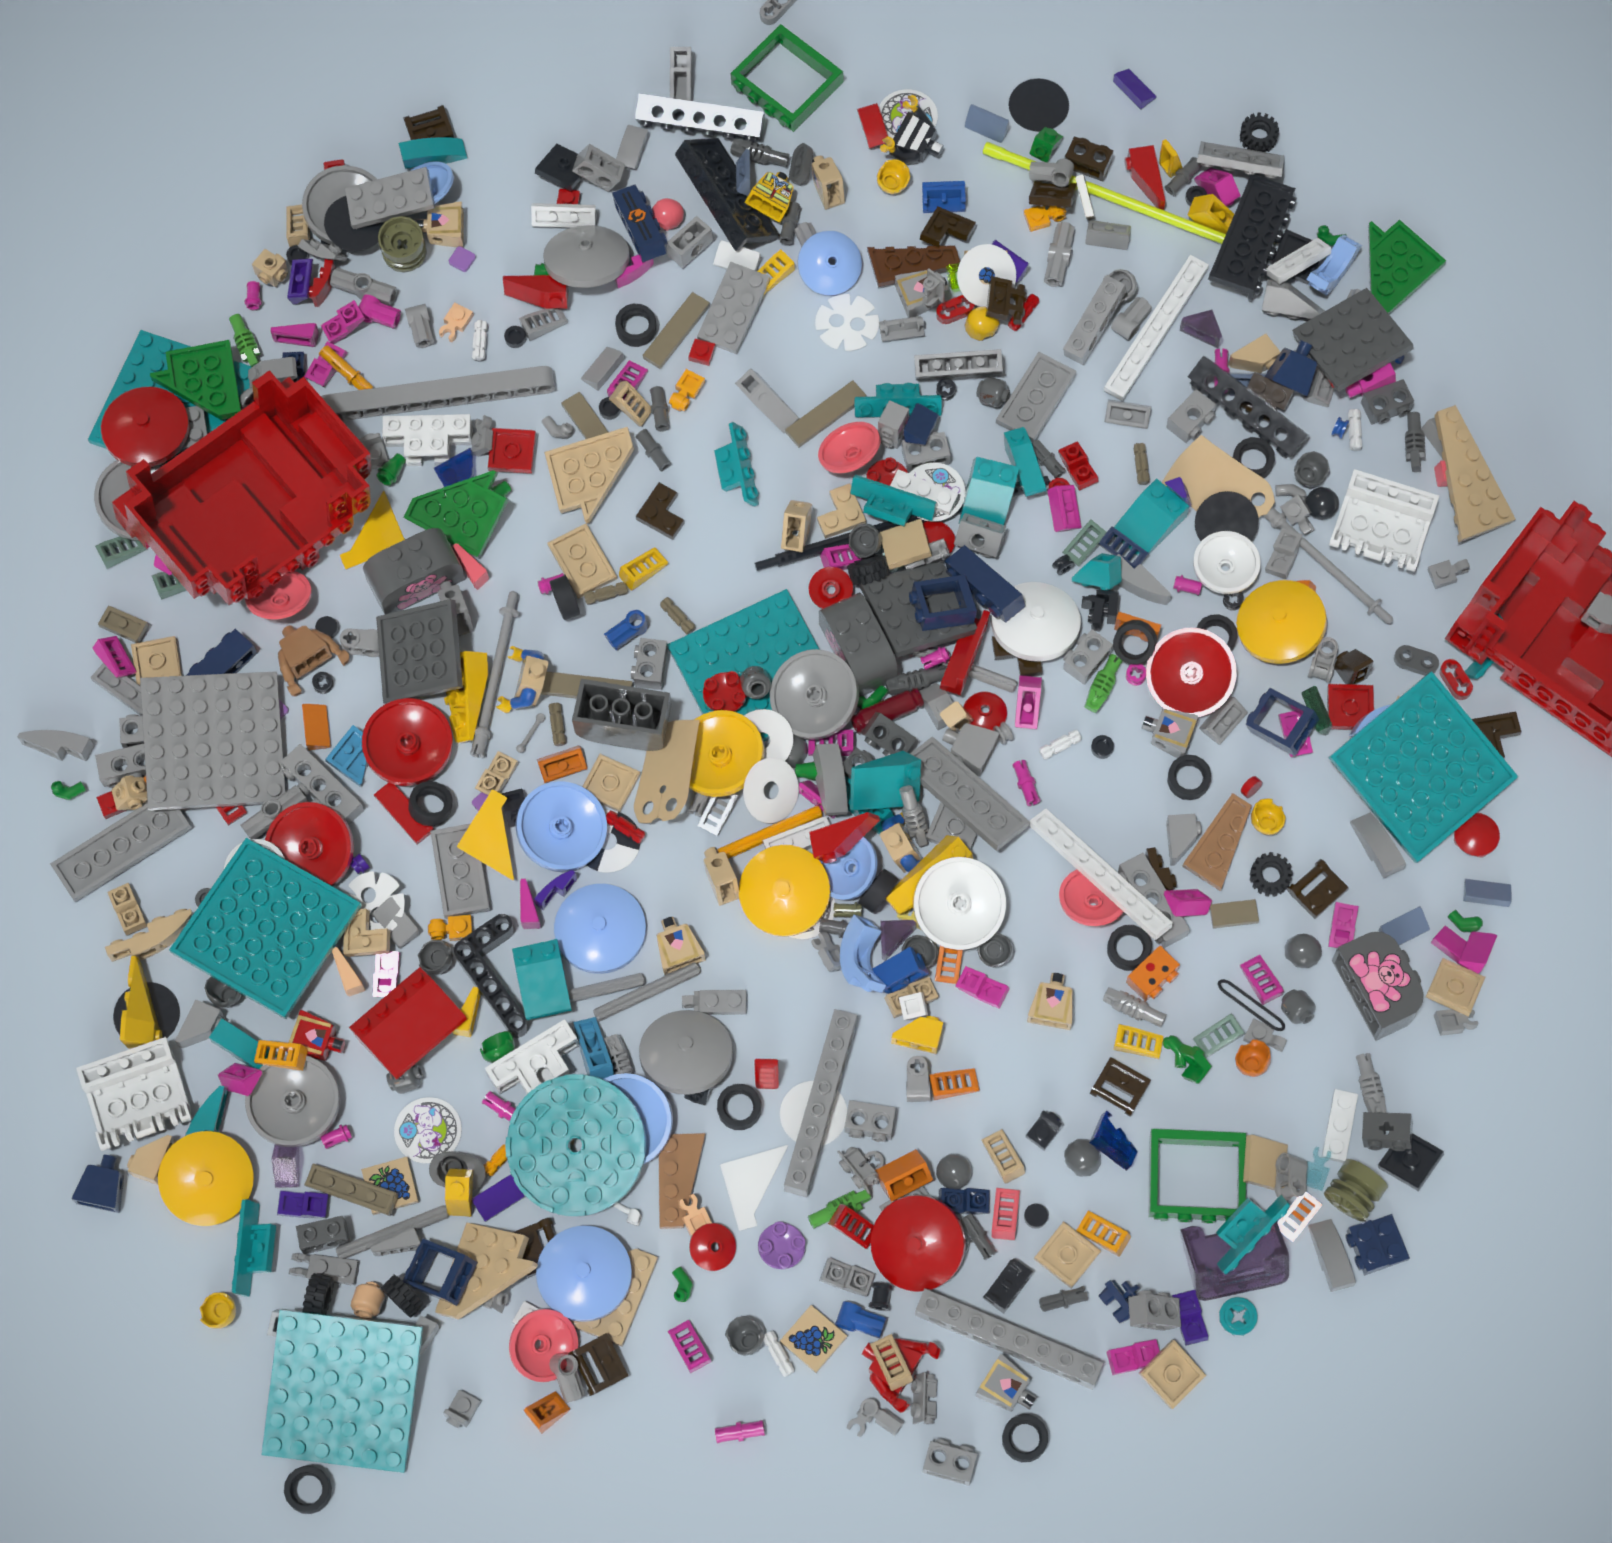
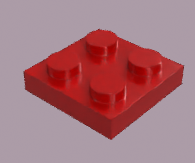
M492 428V449L489 451L488 471L532 474L536 431Z
M1328 684V729L1352 730L1362 717L1374 711L1373 685Z

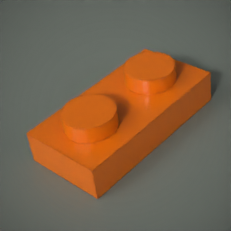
M1118 612L1114 630H1118L1127 621L1141 620L1148 623L1154 629L1158 640L1161 624ZM1130 630L1124 634L1133 635L1148 642L1146 635L1142 631Z

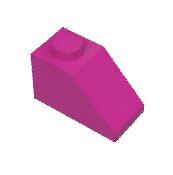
M1210 167L1194 178L1196 184L1206 190L1207 195L1214 194L1225 206L1233 204L1234 200L1241 196L1231 173Z
M1019 675L1015 727L1037 729L1042 677Z

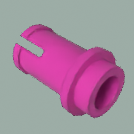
M256 281L247 283V298L244 300V303L250 310H257L262 304L260 299L261 285Z
M561 573L547 579L542 577L540 581H537L541 594H549V591H552L549 581L564 576V574Z
M1183 575L1181 577L1176 576L1173 589H1177V592L1181 590L1199 595L1202 583L1184 578Z
M938 647V650L922 656L920 659L922 664H924V668L928 670L942 662L947 663L950 655L946 647Z
M341 1124L339 1125L340 1128L321 1136L326 1149L343 1141L349 1142L348 1139L352 1138V1135L347 1125L342 1126Z

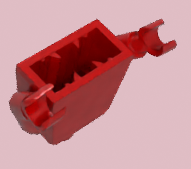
M899 1338L894 1339L911 1376L920 1363L922 1355L928 1353L934 1359H938L941 1351L933 1342H929L927 1345V1343ZM868 1342L861 1355L873 1361L869 1367V1373L871 1374L870 1382L886 1401L898 1412L902 1413L910 1405L905 1400L899 1398L906 1385L891 1391L870 1346L871 1343ZM889 1345V1346H887V1347H885V1348L879 1350V1353H882V1352H885V1351L891 1349L892 1346ZM896 1354L883 1359V1362L896 1357ZM900 1363L888 1368L887 1370L890 1371L900 1366Z

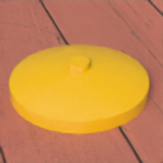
M1278 580L1258 587L1245 598L1238 611L1236 624L1241 643L1252 656L1268 663L1285 664L1304 658L1319 645L1326 631L1327 615L1321 598L1313 589L1300 582Z
M712 711L695 718L694 720L700 721L689 788L701 795L710 797L728 796L742 790L750 769L757 762L764 759V743L758 729L747 717L733 711Z
M776 845L759 852L748 862L739 882V900L745 915L758 929L774 936H795L811 929L823 917L830 901V881L825 868L818 859L813 857L812 853L793 845Z
M214 1131L195 1132L179 1139L164 1155L158 1172L159 1192L167 1208L179 1219L198 1226L217 1225L234 1217L241 1209L242 1200L249 1199L254 1182L253 1166L245 1149L233 1138Z

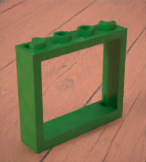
M782 24L730 73L731 85L736 88L737 92H742L751 103L759 105L768 116H773L779 121L781 126L785 125L793 132L844 82L843 71ZM778 43L827 79L794 113H791L745 77Z
M1151 1129L1149 1141L1148 1217L1161 1221L1175 1218L1178 1219V1222L1184 1223L1192 1222V1219L1202 1220V1223L1207 1224L1216 1223V1220L1226 1222L1237 1209L1157 1205L1158 1144L1238 1147V1209L1246 1200V1182H1243L1246 1133Z

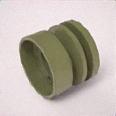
M399 216L389 219L382 225L379 230L378 241L383 259L388 267L399 272H409L420 267L425 260L427 250L422 229L418 223L409 217Z
M1346 1159L1337 1173L1340 1180L1333 1179L1330 1183L1331 1187H1327L1324 1196L1342 1213L1355 1220L1365 1222L1369 1212H1372L1374 1209L1372 1201H1379L1388 1186L1382 1177L1369 1167L1358 1161Z

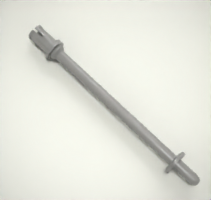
M1272 507L1266 515H1263L1271 522V526L1274 529L1284 528L1297 532L1286 522V515L1284 513L1280 514L1275 508ZM1304 537L1302 538L1300 546L1369 607L1368 615L1375 613L1387 624L1392 623L1393 617L1380 606L1383 600L1378 599L1374 601Z
M515 591L509 592L506 607L499 609V613L504 617L480 724L475 730L470 755L474 757H484L487 740L491 736L488 725L512 618L519 616V612L515 610L517 593Z

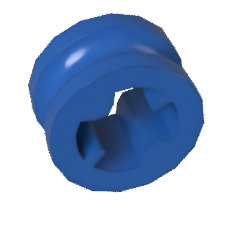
M1338 417L1331 435H1338L1342 439L1349 421H1342V418Z

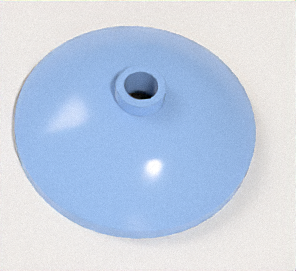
M428 162L412 170L427 167L434 204H436L449 192L453 184L454 175L447 164L443 162Z
M822 231L814 234L803 244L798 255V270L803 282L811 290L822 295L832 296L847 291L855 284L861 272L862 260L858 247L848 236L837 231ZM834 258L835 265H830L828 259Z
M865 837L844 856L836 858L835 862L823 863V861L819 860L829 877L830 896L838 900L854 899L862 895L872 884L877 871V855L873 845Z

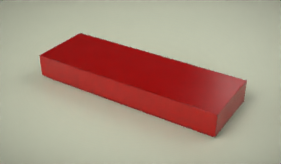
M388 782L374 794V797L416 845L431 834L430 831L434 830L432 826H424L417 823L411 817L408 810L409 800L395 784Z

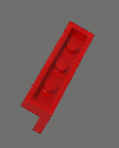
M984 610L981 619L975 618L974 622L977 629L974 635L957 640L939 689L961 696L987 630L990 611Z

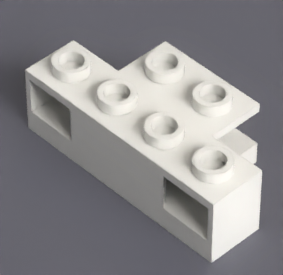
M470 414L383 416L382 437L385 446L404 447V457H406L407 466H422V456H434L435 466H449L451 446L472 445L473 424Z
M564 1019L485 1067L486 1073L499 1094L519 1082L528 1094L547 1080L570 1075V1071L561 1056L579 1046L578 1040Z

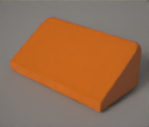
M302 704L305 741L308 751L331 748L327 706Z
M579 745L537 759L544 783L587 769Z

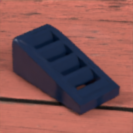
M1113 526L1109 528L1099 542L1102 548L1115 556L1118 554L1122 556L1128 547L1131 546L1132 549L1123 558L1134 569L1140 563L1142 564L1149 555L1148 552ZM1116 535V536H1117L1116 540L1113 542V544H1112L1111 546H1109L1108 544H1109L1110 541L1113 539V537ZM1123 540L1125 542L1118 552L1115 551ZM1136 551L1140 552L1134 562H1130Z

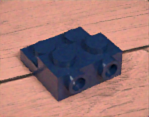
M1392 1214L1351 1226L1347 1230L1345 1235L1347 1244L1350 1248L1354 1249L1356 1266L1359 1271H1363L1364 1276L1410 1259Z

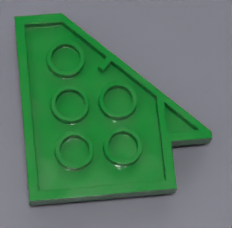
M1400 219L1386 232L1382 231L1372 221L1369 223L1370 292L1390 315L1445 265L1446 260Z
M230 340L166 351L168 370L150 373L152 381L220 420L231 418L241 411Z
M492 470L412 498L403 518L425 530L431 528L442 529L449 543L453 545L458 543L466 552L480 558L509 499L491 490L499 473Z

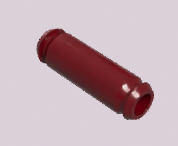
M912 688V691L906 690L859 710L856 715L852 716L851 723L856 733L861 734L876 711L893 721L916 711L918 707L922 708L924 702L919 690Z

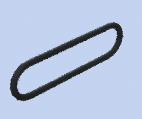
M1225 979L1218 981V988L1225 995L1276 1031H1283L1285 1029V1023L1281 1018L1235 984ZM1221 983L1232 986L1278 1020L1282 1027L1278 1028L1269 1023L1227 992L1221 986Z

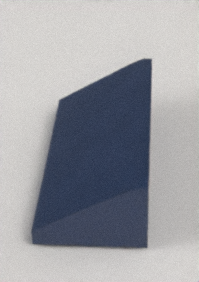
M916 403L904 428L905 442L926 445L939 415L927 407Z

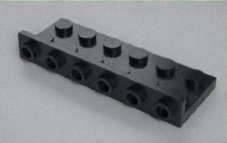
M720 139L684 140L676 151L675 156L733 249L740 251L745 243L776 241L780 234L770 218L744 203L748 196L737 192L736 165Z
M1254 174L1250 175L1208 280L1249 293L1248 300L1251 301L1255 294L1259 295L1263 284L1260 280L1262 277L1266 278V268L1270 266L1267 265L1268 260L1273 261L1277 249L1274 248L1275 243H1280L1283 236L1282 226L1286 227L1290 218L1288 211L1289 209L1293 210L1297 201V198L1294 197L1296 188Z

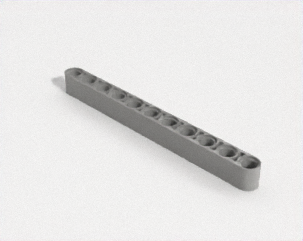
M538 366L326 394L321 397L342 421L548 394L554 391L555 386L552 368L549 366Z

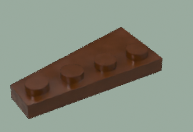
M955 245L927 246V248L907 246V248L894 249V247H885V249L867 247V253L878 288L895 284L896 275L924 271L928 268L934 273H942L958 269L960 264Z

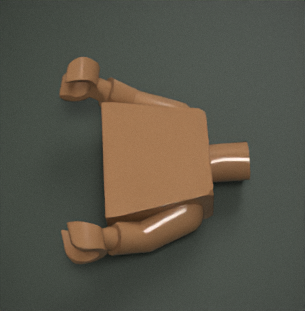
M289 625L282 631L284 638L279 641L281 650L278 652L280 671L285 682L289 685L287 689L292 696L302 694V690L294 682V678L299 679L331 658V653L338 656L343 666L349 662L348 652L344 649L341 651L339 649L340 646L330 636L319 630H310L307 626H301L295 630L293 626Z

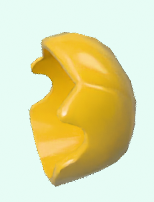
M898 159L887 160L877 173L878 186L889 194L900 193L910 181L908 166Z
M985 306L973 309L967 316L965 330L971 338L982 341L986 337H992L1000 325L999 319L987 317Z
M1260 799L1253 807L1251 823L1257 831L1265 835H1274L1284 827L1286 817L1282 811V806L1275 805L1272 799Z
M214 1292L206 1297L202 1306H200L202 1317L200 1321L213 1329H222L230 1325L236 1315V1305L233 1298L224 1292Z

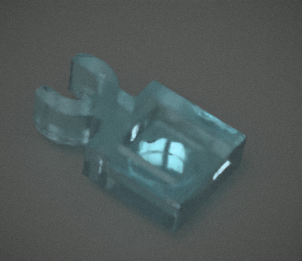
M1315 1147L1313 1150L1314 1163L1307 1161L1306 1186L1322 1191L1329 1172V1168L1323 1165L1330 1159L1331 1151L1327 1152L1325 1158H1320L1317 1154L1319 1147Z

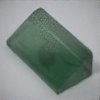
M1313 686L1303 691L1302 697L1306 707L1314 710L1319 718L1315 725L1316 731L1326 736L1332 728V722L1317 686Z

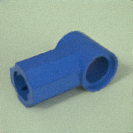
M632 610L626 615L624 620L604 633V636L615 650L635 636L643 635L647 631L648 623L644 613L640 610ZM635 620H642L638 626L631 625Z
M843 1301L835 1325L847 1331H859L880 1339L886 1318L864 1311L862 1307Z

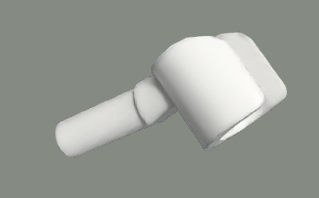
M619 1202L613 1205L628 1215L626 1222L639 1226L642 1215L638 1210L629 1209Z

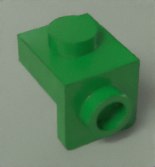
M1044 127L1035 136L1029 154L1044 162H1048L1053 150L1061 144L1063 136L1054 129Z
M1182 1044L1178 1052L1189 1064L1182 1073V1077L1198 1084L1212 1066L1204 1057L1205 1053L1197 1046L1191 1047Z

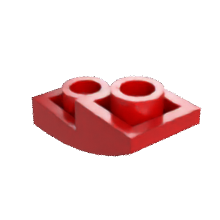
M878 104L857 109L869 149L886 144L882 140L888 137Z
M333 259L324 260V267L320 268V278H314L313 286L309 287V298L313 300L315 307H319L324 302L331 290V275L334 269H336Z
M1078 441L1058 450L1064 466L1079 491L1099 482L1097 474L1088 462V456Z

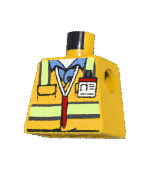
M767 172L752 188L744 203L780 223L789 207L794 187L787 182L788 177L785 173L778 172L775 175Z

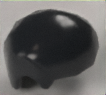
M1326 487L1313 489L1305 501L1312 512L1310 515L1314 519L1325 520L1332 518L1339 508L1337 494Z

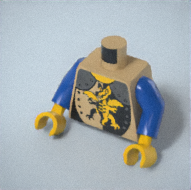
M515 646L510 647V649L514 650L512 656H508V658L517 662L523 660L514 698L508 700L503 696L498 697L497 700L501 704L496 706V708L504 713H508L512 708L517 709L536 705L543 689L548 661L544 660L542 652L538 650H522Z
M901 812L883 821V832L879 835L893 861L905 873L910 872L922 860V857L903 825L905 820Z

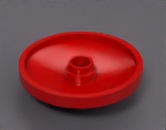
M140 387L123 393L108 406L101 422V434L107 450L115 459L129 466H134L143 459L147 461L150 467L168 461L182 449L190 430L189 417L181 400L173 393L158 387Z
M1200 628L1179 629L1163 637L1156 644L1146 667L1148 688L1153 698L1162 708L1199 715L1198 717L1209 715L1222 707L1231 696L1237 678L1236 662L1227 644L1214 633Z
M414 698L398 699L381 706L367 721L362 735V749L368 766L384 781L400 786L418 785L434 778L446 766L453 748L451 728L444 714L432 704Z
M302 802L286 808L273 820L266 834L265 840L274 844L282 852L285 860L332 887L344 877L352 862L354 842L350 827L340 813L324 804Z
M907 1196L892 1202L880 1213L871 1233V1253L878 1270L890 1283L908 1291L921 1292L924 1291V1288L932 1290L945 1284L958 1271L965 1254V1233L959 1218L945 1203L929 1196Z

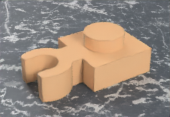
M454 302L443 319L447 325L440 328V337L449 332L451 333L448 337L449 341L453 342L456 339V331L463 332L473 318V311Z
M694 1194L689 1195L691 1199L689 1206L685 1205L683 1199L678 1200L679 1207L687 1212V1215L681 1218L690 1237L702 1225L712 1223L704 1207L697 1209L698 1200Z

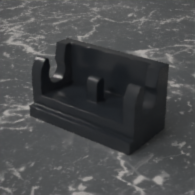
M1013 1258L1008 1262L987 1293H985L983 1299L1004 1314L1032 1277L1033 1271Z

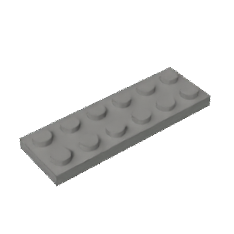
M933 736L910 753L921 759L920 784L996 851L1028 827L1029 821Z
M147 802L50 863L74 902L190 830L191 826L180 809L148 811Z

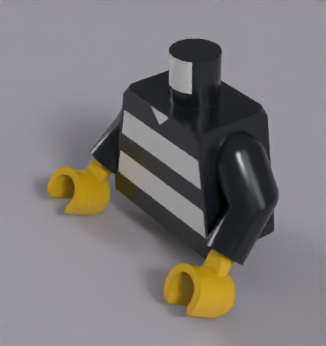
M910 95L908 99L911 101V105L904 101L902 106L905 109H911V113L908 112L893 139L886 137L882 140L887 145H881L880 150L882 152L889 151L891 156L904 163L924 162L928 153L939 157L944 145L935 142L936 129L921 107L917 106L918 100L916 96Z

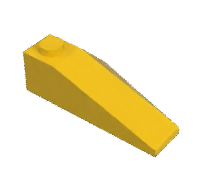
M460 652L463 688L446 691L444 701L445 705L450 707L451 715L449 720L455 743L472 741L474 739L488 677L487 653Z
M946 835L891 890L885 899L897 914L913 908L916 886L922 875L931 866L942 860L954 857L973 859L972 852L959 836Z
M131 956L128 973V986L131 989L125 992L124 999L127 1010H122L120 1041L128 1049L162 1038V1030H159L141 961L136 956Z

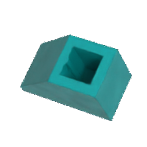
M1104 553L1099 554L1072 577V582L1081 583L1082 586H1098L1102 590L1112 589L1115 585L1122 582L1121 557Z

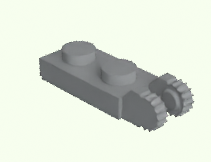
M292 1254V1260L309 1263L308 1271L300 1268H290L289 1275L306 1277L309 1280L313 1273L333 1277V1283L355 1284L358 1268L357 1260L312 1254L311 1256Z

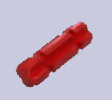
M1030 294L1027 297V301L1023 304L1025 314L1021 323L1025 322L1032 313L1033 308L1039 304L1038 296ZM1012 317L1008 322V327L1017 331L1021 324H1014Z
M610 810L606 814V820L609 825H614L615 829L628 837L631 836L632 840L637 843L643 841L645 838L643 830L640 828L636 829L635 825L623 817H619L614 811Z

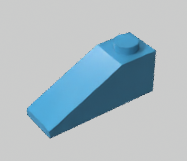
M596 1017L573 1022L586 1074L600 1079L612 1076L613 1066Z

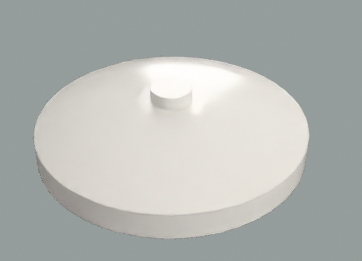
M1027 582L1013 586L1022 593L1025 608L1006 623L999 617L991 616L992 632L997 642L1010 654L1029 661H1047L1066 653L1075 644L1081 625L1080 613L1073 599L1063 590L1046 583Z
M966 857L945 859L931 866L920 878L913 897L914 915L923 933L936 944L956 950L974 948L988 941L1001 926L1006 910L1004 888L997 875L988 866L977 860Z

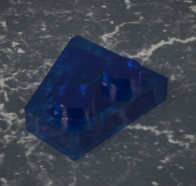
M471 448L434 467L444 487L474 477L473 452Z
M1106 1110L1101 1115L1089 1143L1127 1171L1132 1166L1138 1151L1126 1138L1121 1128L1115 1129L1109 1120L1112 1115Z

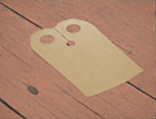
M1202 435L1178 457L1162 481L1166 486V481L1178 477L1182 478L1192 502L1191 506L1196 512L1205 499L1223 491L1237 492L1247 497L1250 501L1254 493H1263L1265 496L1264 504L1255 506L1258 518L1266 515L1275 503L1271 486L1265 479L1229 456Z
M700 720L668 722L663 748L657 751H646L634 802V812L639 823H651L656 818H660L662 821L674 819L684 807L689 793L693 756ZM665 785V792L660 793V788ZM675 798L677 800L675 809L667 811L666 804L668 800ZM652 801L654 804L653 810L647 815L644 814L643 806L646 802Z

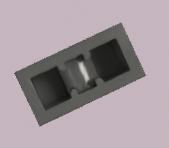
M1363 1112L1362 1141L1364 1148L1370 1150L1391 1148L1395 1151L1412 1149L1413 1122L1411 1113Z

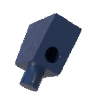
M1300 340L1296 351L1286 347L1283 348L1265 377L1307 396L1317 366L1316 361L1307 358L1313 345Z
M104 1154L100 1167L87 1165L72 1196V1200L76 1204L120 1213L124 1175L120 1171L114 1170L117 1158Z

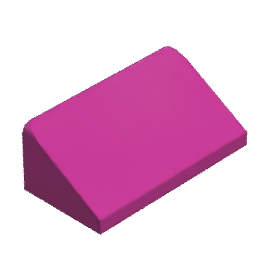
M1074 485L1055 486L1048 489L1054 531L1061 532L1082 528Z
M810 780L800 782L799 794L815 806H819L821 811L824 812L817 785ZM828 815V816H829L830 818L834 819L837 815Z
M1199 889L1164 891V896L1171 912L1176 917L1206 915L1212 902L1211 898Z
M1446 925L1431 941L1435 947L1456 963L1459 962L1467 942Z
M1471 932L1458 963L1479 974L1487 963L1497 935Z
M234 1063L220 1072L218 1077L221 1085L228 1091L249 1096L261 1077L262 1071Z

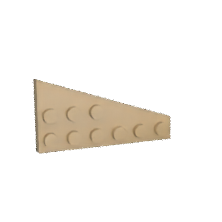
M1456 405L1438 411L1434 417L1438 438L1441 440L1443 447L1442 459L1445 460L1447 468L1445 474L1450 501L1454 505L1455 510L1454 522L1457 524L1459 531L1457 535L1458 543L1515 521L1516 518Z

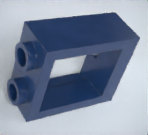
M965 575L917 581L913 583L912 591L909 592V601L915 607V619L917 623H920L922 631L974 624L977 609ZM954 591L960 609L929 613L924 596Z
M1269 688L1260 697L1256 709L1248 715L1245 725L1250 733L1296 756L1319 721V718L1314 710ZM1275 701L1302 714L1286 739L1259 726Z
M423 1238L402 1281L418 1291L457 1306L478 1262L462 1253ZM437 1253L454 1259L440 1291L422 1284Z

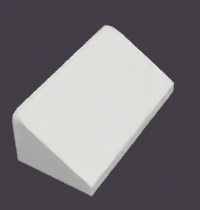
M721 240L713 265L727 269L730 262L756 271L761 261V255L757 251L744 247L740 251H735L729 242Z

